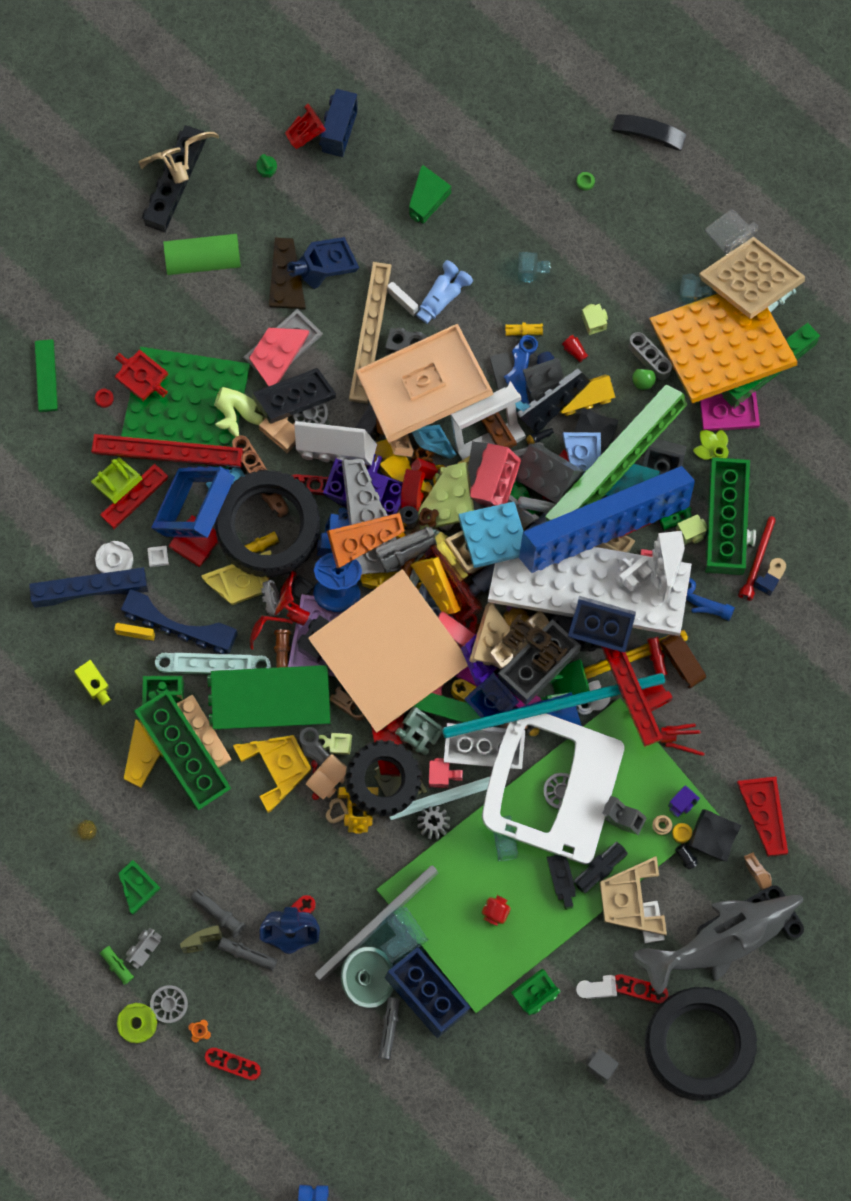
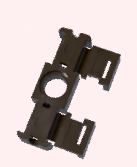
M518 615L511 623L510 631L505 638L503 637L502 643L515 652L519 649L518 645L520 642L524 643L525 641L540 652V657L538 660L533 659L532 665L546 674L554 663L558 664L561 661V658L567 653V648L565 647L564 650L551 641L552 637L538 626L531 627L521 620L522 615ZM537 634L542 635L544 641L540 644L533 641V637Z

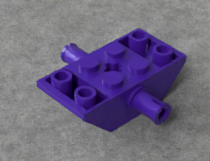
M374 454L372 465H367L371 483L375 492L378 493L380 503L385 508L387 515L397 514L401 503L403 482L378 474L377 471L382 457L378 455L376 462H374L376 454ZM335 458L323 494L337 504L347 507L342 460Z

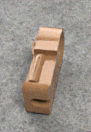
M337 687L335 695L332 694L330 697L331 703L355 720L364 719L363 713L361 715H354L351 710L355 709V702L350 695L341 691V687Z
M752 852L744 856L746 866L760 889L764 890L772 886L771 875L759 863L754 853Z

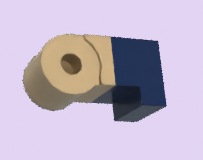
M780 558L773 559L769 564L766 576L764 578L759 576L754 587L771 596L785 572V561Z

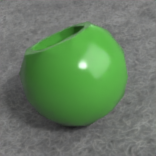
M636 369L632 380L634 386L638 389L648 390L654 385L656 377L653 370Z

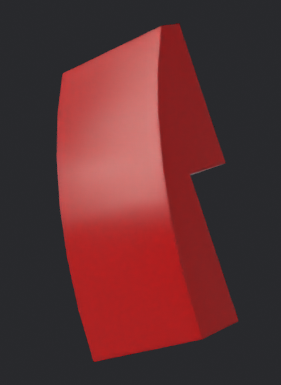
M406 469L402 484L401 509L405 506H412L419 512L424 495L420 492L425 478L424 472Z

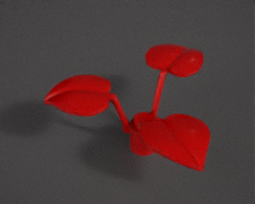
M295 571L290 573L282 585L279 594L280 602L274 613L277 616L283 608H286L289 619L262 615L255 623L251 632L250 648L252 650L253 643L267 620L288 622L290 624L295 622L302 626L307 622L310 612L295 604L291 594L293 577L297 575Z

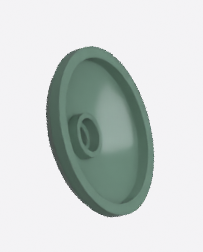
M362 947L349 954L342 966L341 984L344 993L351 1002L360 1007L371 1008L383 1004L390 997L393 988L385 979L387 972L393 967L389 957L383 951L374 947ZM360 975L363 976V981L360 980Z

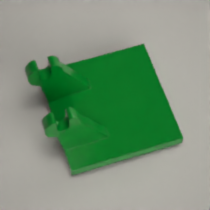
M579 659L567 664L549 682L553 685L555 695H547L546 698L542 697L540 699L543 701L568 693L576 695L590 691L582 660Z

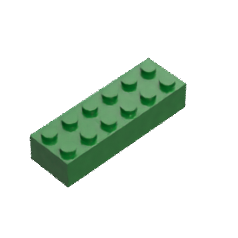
M712 457L709 473L705 573L743 575L745 572L750 460Z
M168 689L132 711L196 810H200L231 789Z

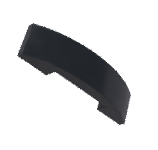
M617 114L612 128L614 132L628 136L633 134L664 143V146L680 151L686 138L685 133L670 125L635 115Z

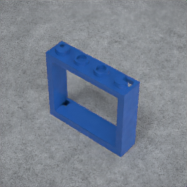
M200 466L197 468H178L151 528L165 537L208 538L235 476L230 474L228 469H224L221 466L215 468L208 466V468ZM193 482H212L195 521L175 522Z

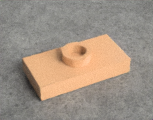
M408 434L390 442L394 455L412 457L414 451Z

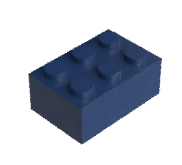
M336 89L335 94L330 96L329 111L326 110L324 115V127L326 130L319 134V137H321L319 145L322 146V152L343 157L358 112V99L356 93Z
M579 596L568 637L625 653L636 612Z

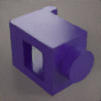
M685 785L669 802V811L675 817L681 816L683 812L687 814L694 807L692 803L696 805L700 798Z

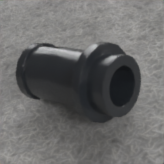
M686 843L679 845L675 849L684 863L683 866L687 867L688 870L698 864L697 857L692 855Z

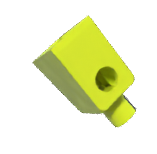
M91 660L74 671L76 677L92 699L97 697L102 706L112 700L106 691L109 689L108 684ZM94 679L99 684L97 689H94L91 685V681Z

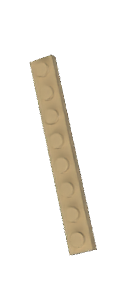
M373 262L349 401L368 404L369 399L356 370L376 360L388 291L387 286L389 285L392 268L391 264Z

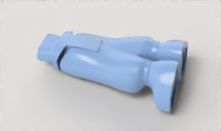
M446 260L443 263L444 275L438 276L433 287L420 305L419 312L416 314L426 324L431 319H435L460 294L461 287L469 286L473 282L472 277L468 273L460 271L458 274V268L451 261ZM457 275L455 281L453 283H450L451 280Z

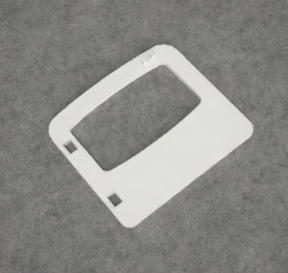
M546 713L509 722L494 762L482 812L484 825L487 829L497 834L511 837L514 840L570 858L582 864L590 863L594 858L605 815L602 812L612 795L623 756V742ZM527 725L570 739L575 743L566 790L555 822L549 833H544L505 819L500 815L509 769L519 740ZM506 825L517 828L515 834L506 831ZM563 845L574 848L573 853L570 854L562 851Z

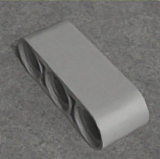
M633 333L629 341L630 351L648 370L654 371L657 379H667L672 369L671 362L643 333ZM639 341L642 345L637 346L633 342ZM652 354L655 358L649 359L646 355ZM664 367L667 371L661 372L658 368Z

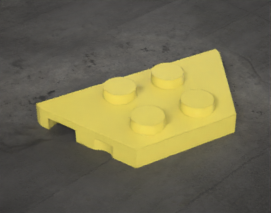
M269 550L261 553V555H272ZM233 564L201 575L203 581L231 605L262 595L261 588H264L262 583L269 580L267 576L259 577L247 574Z

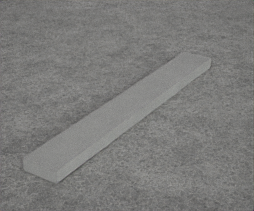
M432 865L324 964L315 973L316 977L322 982L345 961L350 953L358 949L438 874L436 868Z

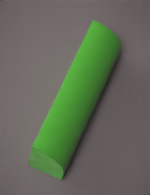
M237 234L163 242L167 275L241 267Z

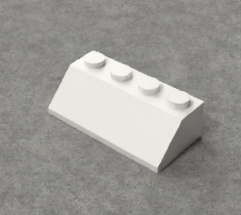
M295 421L296 450L302 458L306 460L315 458L323 462L335 461V458L342 461L362 459L365 465H372L377 444L365 429Z
M447 723V727H448V726H452V725H456V724ZM489 727L446 738L444 763L493 767L507 728ZM525 730L516 748L510 766L511 769H522Z

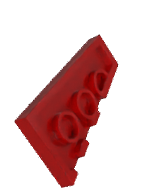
M776 776L737 781L767 856L787 855L788 848Z

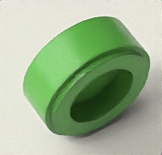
M589 172L580 173L576 181L577 186L585 191L592 189L595 184L594 176Z

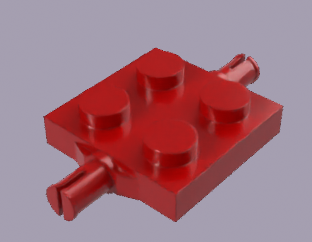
M139 350L129 359L125 358L121 353H118V356L116 355L115 360L122 364V368L115 375V379L143 402L154 391L162 397L167 395L168 391L160 385L168 376V372L145 353Z

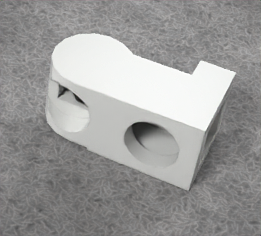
M603 976V982L581 981L576 988L577 994L586 999L617 996L615 976Z

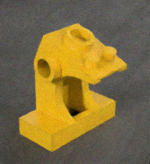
M339 787L337 798H347L348 814H344V826H348V832L356 834L368 832V827L372 826V816L367 815V812L363 811V817H354L352 806L357 805L351 802L349 799L350 795L346 793L345 787ZM367 787L371 793L378 796V787Z

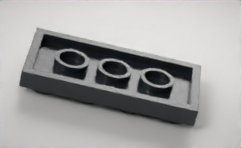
M318 368L252 393V399L270 424L336 398V392Z

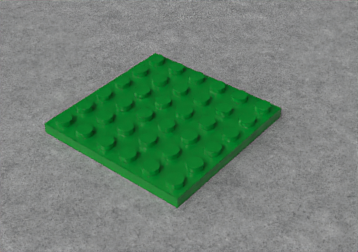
M140 347L143 353L168 372V376L160 385L168 393L165 397H162L154 391L143 402L130 392L121 436L233 447L232 442L235 436L228 429H221L215 425L217 422L225 419V415L214 406L221 387L245 394L250 363ZM233 407L236 413V422L239 425L241 414ZM204 465V466H211V467H219V466H214V465ZM221 466L224 469L230 470V467Z

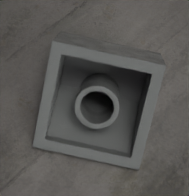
M656 439L646 451L643 466L660 471L659 475L682 466L687 446Z

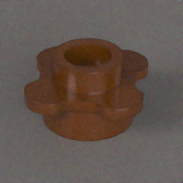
M423 508L419 514V524L421 526L429 525L431 528L435 527L436 517L439 515L438 510Z

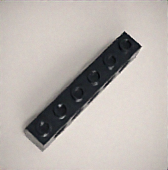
M187 125L184 126L183 131H179L177 136L178 142L172 148H180L181 151L171 154L174 163L184 162L185 142L204 131ZM207 138L189 145L191 146L188 149L189 169L186 170L188 178L192 174ZM165 163L164 173L157 180V189L150 196V205L148 209L145 208L142 215L145 226L162 232H166L188 183L187 180L175 184L174 180H170L173 176ZM166 192L171 193V194L168 195V196H164V195H163V194L166 193ZM158 208H163L160 212L156 211Z

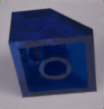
M494 673L479 686H476L464 698L481 718L508 712L519 703L516 697Z

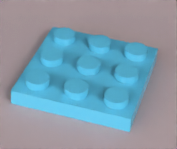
M515 502L459 514L458 518L474 568L519 558L523 528Z

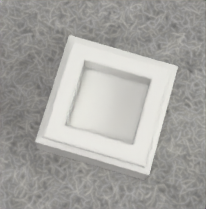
M167 546L148 548L150 567L169 565Z

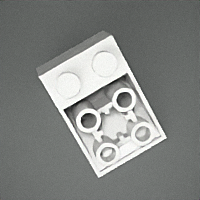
M682 531L658 533L657 541H654L655 549L652 550L653 561H657L655 574L656 578H660L658 591L659 596H663L664 603L668 600L681 566L685 549Z

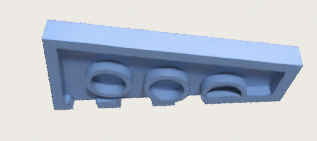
M562 433L569 462L584 470L585 473L597 458L601 456V433Z

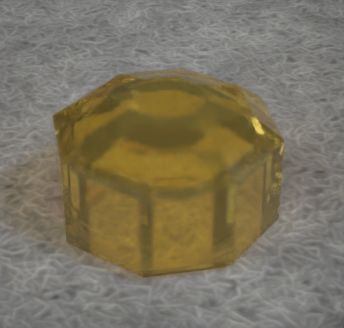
M84 820L78 824L77 833L82 839L91 840L96 836L97 827L92 821Z

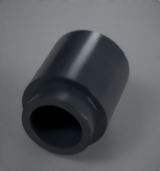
M412 506L403 507L400 510L404 529L412 530L418 524V511Z

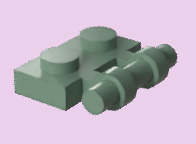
M412 707L402 722L408 726L406 731L398 728L395 732L402 742L410 744L414 751L420 752L425 756L429 752L425 745L427 742L435 745L442 734L443 727L417 707ZM415 732L421 736L418 741L412 737Z

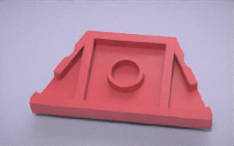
M267 329L249 359L268 387L280 382L309 336L308 330Z

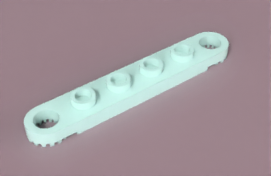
M161 653L155 659V666L158 671L178 674H211V671L257 669L256 664L259 661H264L267 664L266 668H271V663L266 656ZM167 658L170 660L169 666L161 667L159 665L160 661Z

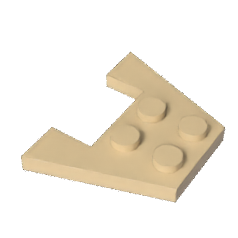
M657 856L600 882L605 923L664 936L667 935L664 915L644 916L641 893V878L659 876Z

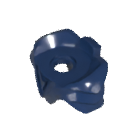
M285 907L283 912L275 911L266 916L260 926L259 938L262 942L271 944L284 953L291 954L300 948L317 943L319 941L320 927L312 914L298 912L296 907ZM296 932V934L293 937H287L284 934Z

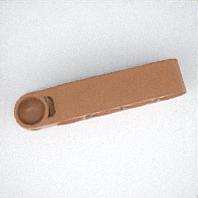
M245 436L235 437L232 442L233 447H237L239 444L246 445L243 449L241 463L246 473L267 470L249 440ZM249 459H254L255 463L249 465L246 463V461ZM276 493L272 495L260 494L271 510H276L279 513L278 517L281 518L288 513L287 503L281 495Z

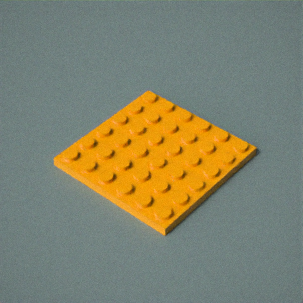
M715 294L650 318V323L691 403L797 366V359L768 307L750 319L721 295Z

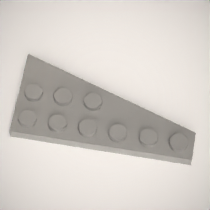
M363 460L342 461L349 525L388 516L385 508L380 503L378 493L375 492L371 483V477ZM396 536L383 544L396 540ZM375 548L356 558L362 568L361 575L386 573L375 553ZM401 566L390 569L389 572H398Z

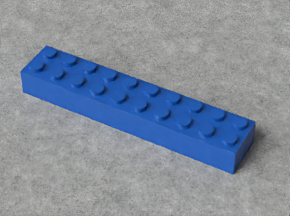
M680 466L523 531L519 559L531 573H534L552 564L560 563L564 559L574 557L578 553L590 550L597 545L607 543L616 537H621L630 531L638 530L642 526L654 523L675 512L685 510L690 505L695 480Z

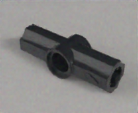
M616 841L587 866L588 868L573 881L582 893L586 894L600 880H604L614 870V867L628 855V852Z

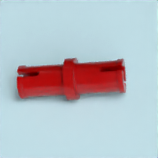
M659 637L648 638L647 642L651 654L649 658L653 662L655 674L663 673V675H667L664 662L665 654L662 653Z

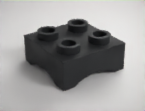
M583 408L574 432L601 433L602 455L611 444L619 420L605 417Z
M702 809L687 846L720 861L727 862L733 842L742 825Z

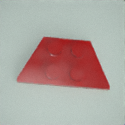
M309 104L304 107L307 110L304 116H298L285 133L295 149L304 146L326 130Z

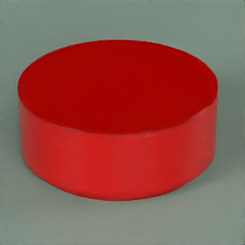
M100 389L95 394L96 404L102 408L111 406L114 401L113 393L108 389Z

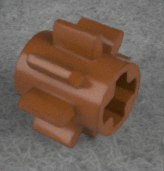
M420 446L417 450L413 449V455L415 456L411 457L412 462L419 458V455L423 456L425 454L426 457L420 459L433 463L431 457H434V452H429V450Z

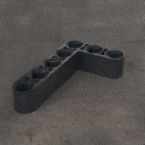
M773 885L745 901L762 902L771 900L768 896L769 892H775L778 898L785 897V894L780 887ZM795 911L781 929L786 938L793 941L798 940L804 932V926ZM720 915L702 924L697 929L695 937H697L701 930L719 918ZM789 927H797L799 930V934H791L789 931Z

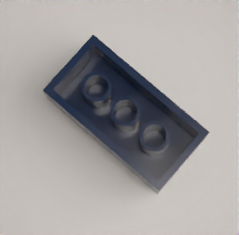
M418 947L392 967L385 976L386 981L436 1038H439L458 1022L471 1008Z

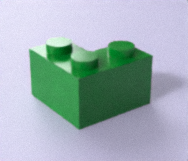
M143 676L142 705L168 689L175 701L184 700V680L182 676Z

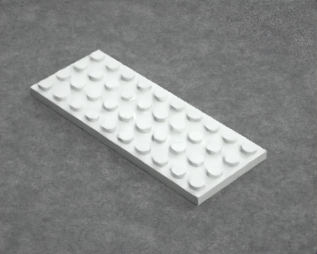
M593 547L590 550L578 553L574 557H569L560 563L552 564L534 573H531L523 562L516 558L495 563L488 602L573 617L578 598L582 596L635 611L636 616L632 628L680 636L692 564L681 562L668 600L664 603L663 596H659L658 591L660 578H656L655 574L657 561H653V557L650 556L646 557L649 559L648 565L653 570L652 576L644 580L638 574L635 578L639 581V585L633 591H630L625 586L621 588L617 584L620 581L619 575L621 574L618 571L621 567L620 560L622 558L628 560L634 558L637 562L644 555Z

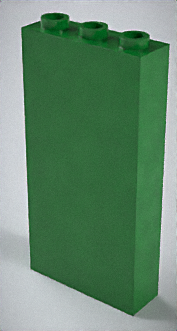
M328 665L211 671V675L207 676L208 687H211L212 695H208V704L212 706V714H209V725L213 726L214 730L331 724Z

